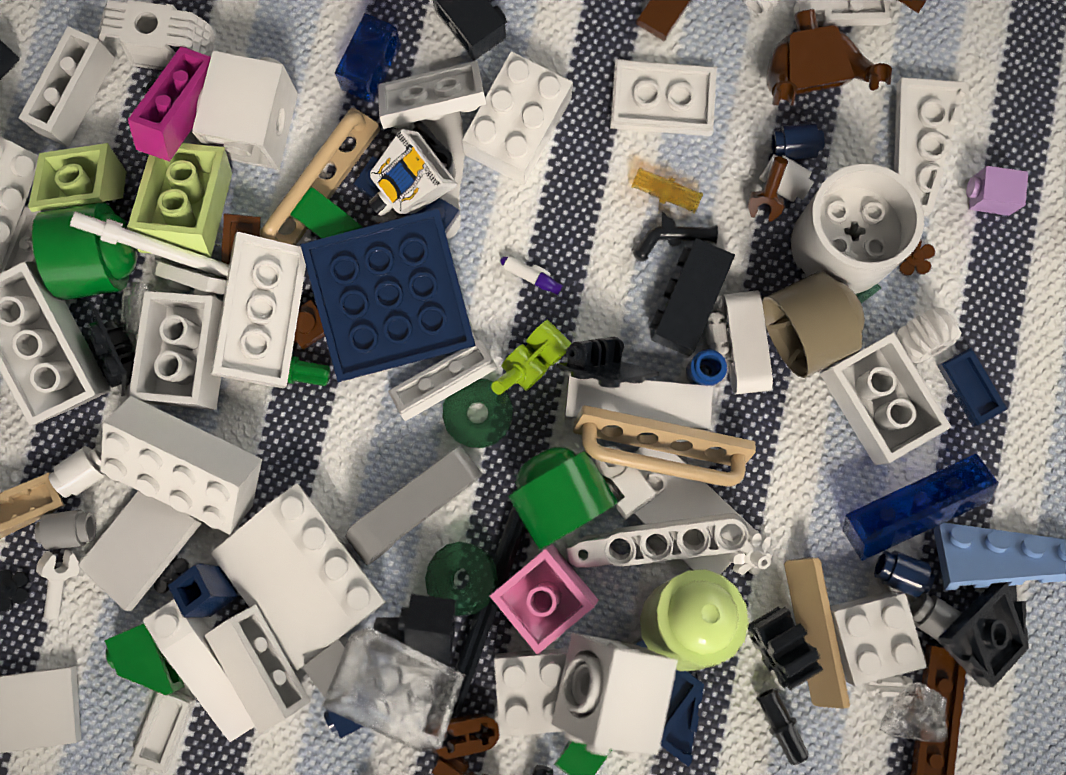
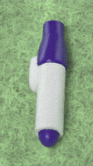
M511 256L500 259L504 269L529 281L542 290L556 295L560 294L563 285L550 277V273L537 265L530 267Z

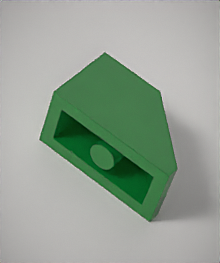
M144 623L104 640L107 646L105 650L106 660L109 666L115 669L117 676L163 695H169L185 687L183 680L162 654Z

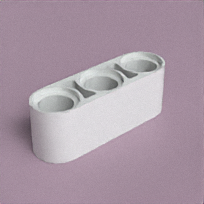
M749 291L722 294L721 313L725 315L722 323H726L728 342L725 345L729 348L727 360L733 393L736 395L771 391L773 377L760 292Z

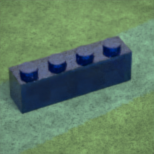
M976 453L845 514L843 532L861 561H864L991 501L999 482Z

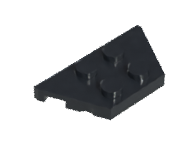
M1007 582L992 583L938 637L940 644L980 686L994 688L1029 649L1028 630L1026 628V601H1017L1016 585L1009 586Z

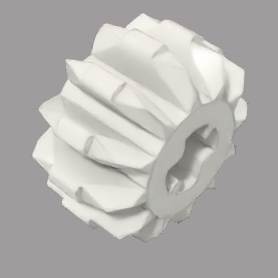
M942 307L928 310L924 314L918 315L915 319L908 321L905 326L899 329L896 337L912 363H920L947 350L949 346L956 343L962 332L953 315L951 316Z

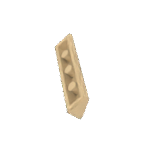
M804 557L785 561L784 567L796 625L801 623L808 634L804 638L807 643L817 649L820 655V659L817 662L823 668L822 672L807 680L812 704L817 707L849 708L850 701L821 560L816 557Z

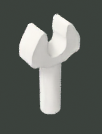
M68 549L64 551L63 563L57 569H54L56 556L50 551H46L37 563L36 572L48 580L43 617L46 619L59 618L64 581L79 573V562L76 556Z

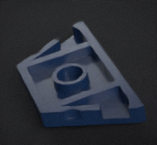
M643 638L633 642L635 645L648 649ZM676 670L660 745L689 767L693 758L692 747L694 735L698 727L699 704L702 702L704 684L688 671Z

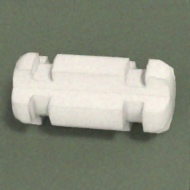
M711 313L707 321L708 325L705 327L707 345L711 346V350L725 355L729 351V348L725 347L726 342H728L726 323H722L725 315L723 313Z
M893 676L866 683L865 687L866 692L872 696H875L877 693L880 696L900 697V694L904 695L906 688L913 686V681L907 676L902 678ZM913 691L910 692L908 695H904V696H906V697H908V698L911 697L912 694H913Z

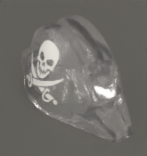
M912 683L901 691L887 708L879 730L891 736L929 742H942L947 735L945 712L947 699L939 692L929 689L922 683Z

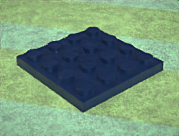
M439 208L300 244L337 382H343L476 346Z

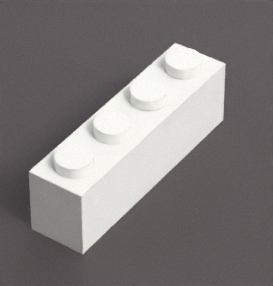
M569 373L564 420H572V426L574 427L577 415L582 406L586 405L708 431L711 428L713 386L644 380L643 383L623 382L619 388H607L598 385V380L577 379L571 377V373ZM607 425V427H610V428H617V427H619V426H616V425Z

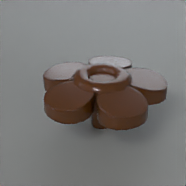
M920 239L915 250L904 260L905 262L900 264V273L910 276L916 270L920 275L927 274L931 270L932 265L925 259H931L935 256V248L931 244L921 247L922 241Z

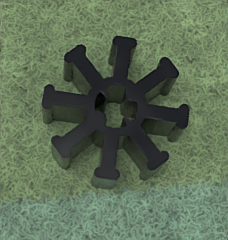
M778 606L749 623L748 630L753 634V637L750 639L754 647L764 654L765 659L763 663L769 671L774 670L778 682L783 688L788 687L791 691L823 671L822 666L817 662L820 659L817 649L807 643L804 638L808 634L801 623L795 625L791 612L786 607L781 609Z

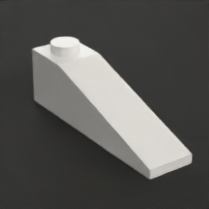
M172 600L143 619L144 624L162 654L229 742H232L254 727L251 718L204 636L210 630L202 617L183 618L175 600Z

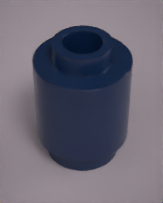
M816 123L781 126L780 130L772 131V154L779 157L784 155L790 160L815 159L818 157L819 151L824 150V131L818 130Z
M883 551L877 560L874 570L875 578L880 579L883 585L916 598L921 596L922 593H928L934 582V573L931 572L929 563L898 551H893L892 553Z

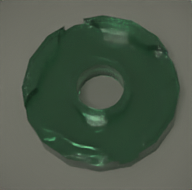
M478 379L447 397L443 404L442 418L447 432L456 442L468 448L484 449L496 445L507 434L512 424L513 407L509 395L506 392L500 395L494 393L491 388L493 382L488 379ZM475 404L484 405L488 409L487 419L482 423L471 422L468 418V411L471 406Z
M465 542L447 544L437 551L428 564L425 576L426 590L429 596L456 600V616L476 614L486 607L491 600L490 595L493 594L494 588L496 589L498 580L496 565L490 555L482 548ZM464 568L469 574V582L463 589H458L454 583V576L458 570Z

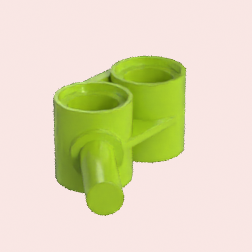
M548 319L545 320L526 340L528 344L526 346L524 344L518 346L501 364L506 373L492 383L491 388L493 392L500 395L515 383L519 384L525 391L529 390L546 373L550 366H553L566 354L567 348L572 343Z

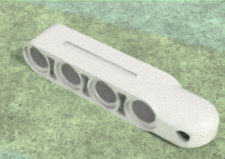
M725 513L620 527L610 533L587 535L567 548L570 563L578 568L607 565L630 566L737 552L746 546L749 533L747 524L741 516L735 513ZM727 524H735L741 528L742 534L737 540L728 541L722 537L721 529ZM690 529H698L704 534L705 539L699 545H690L685 541L684 533ZM652 534H661L666 538L668 545L662 550H655L650 547L647 539ZM618 538L626 540L630 544L631 551L625 555L616 553L613 550L612 541Z

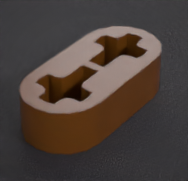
M482 713L442 720L431 727L428 733V745L434 753L445 759L484 752L492 749L497 744L500 736L499 725L494 719ZM481 725L487 727V732H484L481 736L482 740L472 735L469 736V733L480 731ZM446 731L454 736H459V738L449 740L447 748L440 744V740L446 737Z

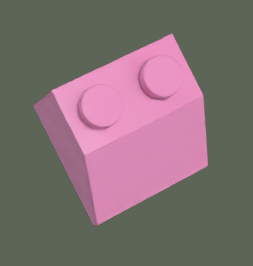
M553 544L544 549L490 595L492 600L537 655L592 610L599 601Z

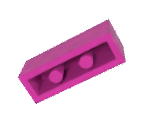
M180 46L128 118L136 150L170 162L193 128L196 118L197 101L204 86L211 59L210 56Z

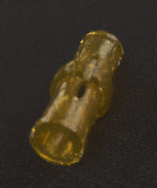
M639 167L631 186L633 189H638L660 198V203L665 204L667 201L694 214L704 194L676 183V179L669 176L666 179L644 170L642 167Z

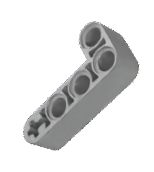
M460 446L360 518L348 529L345 538L364 563L369 565L388 551L396 541L472 485L483 474Z

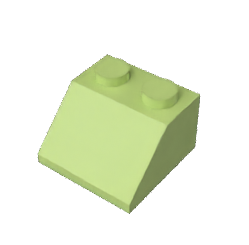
M108 143L39 153L28 208L31 212L123 198L126 170Z

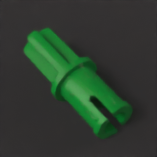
M293 356L290 362L288 383L294 384L297 381L326 386L330 380L331 369L327 365L299 361V357Z

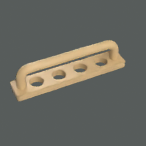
M350 108L260 230V237L296 246L307 231L305 226L295 220L296 227L292 233L282 235L278 230L287 218L294 219L290 215L311 186L326 198L330 199L380 131L378 123L356 108ZM347 137L354 138L356 146L352 151L342 152L339 150V147ZM327 163L333 164L336 167L335 175L328 180L321 179L319 174Z
M586 405L582 406L573 427V433L582 435V445L587 454L596 460L719 486L732 487L739 484L745 476L746 463L756 453L755 441ZM607 425H616V426H619V427H617V428H610V427H607ZM649 432L653 433V435H643L641 433ZM596 438L731 466V471L723 472L606 448L599 445ZM676 440H687V442H677ZM711 447H721V449H711Z

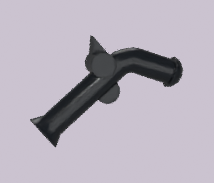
M662 211L661 226L654 227L646 233L637 249L633 250V256L640 262L648 260V255L659 240H668L669 245L672 247L679 246L681 241H695L696 238L716 245L718 225L712 227L675 226L674 219L669 218Z

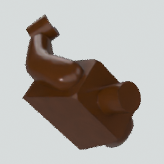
M810 9L794 15L797 32L788 34L776 45L769 61L766 76V85L773 95L772 104L778 106L780 100H786L790 103V106H793L795 97L798 94L841 87L853 79L869 82V89L872 91L879 88V81L890 85L892 67L885 63L874 64L869 61L853 41L839 31L836 25L818 28L815 10Z

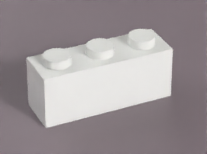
M67 26L19 119L37 134L69 147L115 57L100 40Z
M257 605L229 618L204 635L259 734L285 720L311 702Z

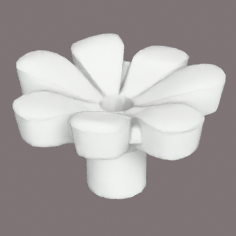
M751 530L746 546L740 551L729 554V561L735 564L733 570L736 573L744 575L748 571L756 575L760 572V569L769 567L772 555L767 549L771 542L766 535H761L757 530ZM737 535L734 540H737L741 535Z

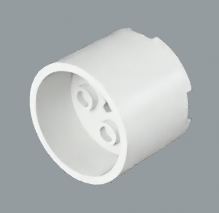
M856 164L842 168L825 180L796 221L791 237L794 261L798 269L801 268L807 276L816 272H825L834 280L846 284L855 294L867 291L884 279L915 250L924 229L922 203L911 184L893 170L874 164Z

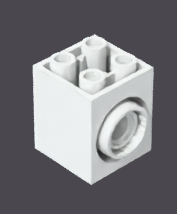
M227 50L226 53L212 51L204 86L197 101L196 118L192 129L193 134L203 145L225 147L228 160L280 170L298 97V92L283 64L270 57H261L260 60L248 58L234 50Z
M572 633L552 725L563 730L566 739L578 743H586L585 749L596 754L609 755L611 749L618 750L620 755L634 759H641L642 753L658 755L678 660L633 643Z

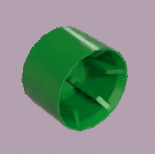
M105 202L37 213L32 227L33 253L42 280L55 298L68 300L118 292L127 287L129 275L134 271L137 264V248L120 242L114 245L100 240L101 236L70 226L76 211L105 222L107 219L122 223V228L128 229V223L116 215L109 205Z
M552 447L524 463L516 475L515 483L517 490L508 496L539 550L586 524L618 503L591 456L586 451L576 455L571 449L565 447Z

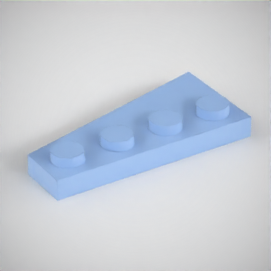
M938 522L934 528L945 591L957 590L959 586L973 585L974 588H986L991 583L1007 582L1011 586L1022 585L1027 580H1038L1040 583L1066 581V539Z

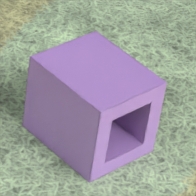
M993 166L984 167L971 177L968 182L966 195L970 198L969 210L1010 216L1026 204L1028 172Z

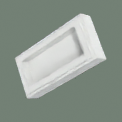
M157 692L130 761L161 773H166L170 768L196 699L178 692H173L169 695Z

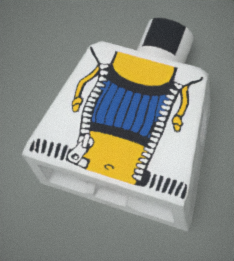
M402 129L370 172V178L380 191L369 201V204L382 217L393 208L399 214H414L455 188L458 184L419 132Z

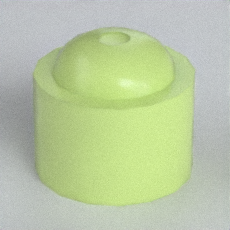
M706 569L688 570L655 588L645 600L640 616L641 634L647 648L678 660L676 666L678 671L701 670L719 665L733 657L745 642L749 625L746 603L737 587L723 575Z

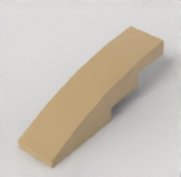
M51 473L44 474L0 493V539L41 519L43 514L53 513L65 506L60 494L49 481L48 476Z

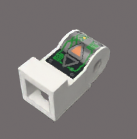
M614 446L606 447V448L621 450L620 448H617V447H614ZM595 459V465L605 482L610 483L622 499L617 503L616 509L624 520L654 499L655 491L638 469Z

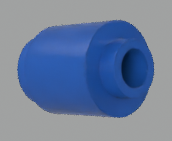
M711 349L698 352L686 367L687 380L690 384L714 387L725 377L727 372V363L723 355ZM700 367L707 368L709 376L704 375Z

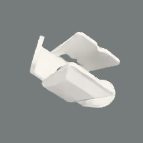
M108 0L102 14L97 37L102 42L106 36L119 38L131 65L164 70L176 53L168 45L181 46L204 55H209L215 46V36L211 26L192 12L177 10L170 4L162 5L137 0H127V3ZM137 27H138V29H140V30H142V31H147V32H151V33H148V34L140 33V32L137 30Z

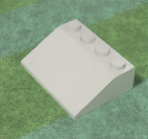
M297 483L267 504L211 552L213 558L249 607L257 605L285 657L295 671H298L333 642L386 603L311 499Z

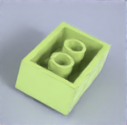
M182 143L170 162L149 155L128 222V230L211 258L232 177L225 147ZM137 249L138 252H141V253H149V252H146V251Z

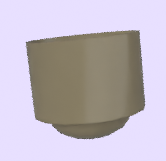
M825 272L811 274L765 296L762 301L765 326L772 343L788 368L798 377L806 378L858 353L862 348L865 316L861 302L852 289L843 282L834 280Z

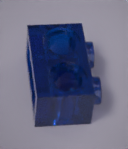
M364 13L334 72L342 91L373 103L378 93V84L383 83L401 47L396 26Z

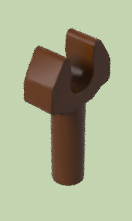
M779 156L775 157L764 189L750 192L748 208L752 218L756 216L758 207L764 203L770 205L768 212L769 222H772L782 214L784 199L777 195V191L788 164L787 159Z

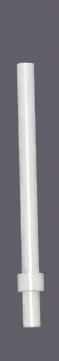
M76 211L74 212L70 226L99 235L102 241L114 245L120 242L227 279L229 264L122 228V223L107 219L105 222Z

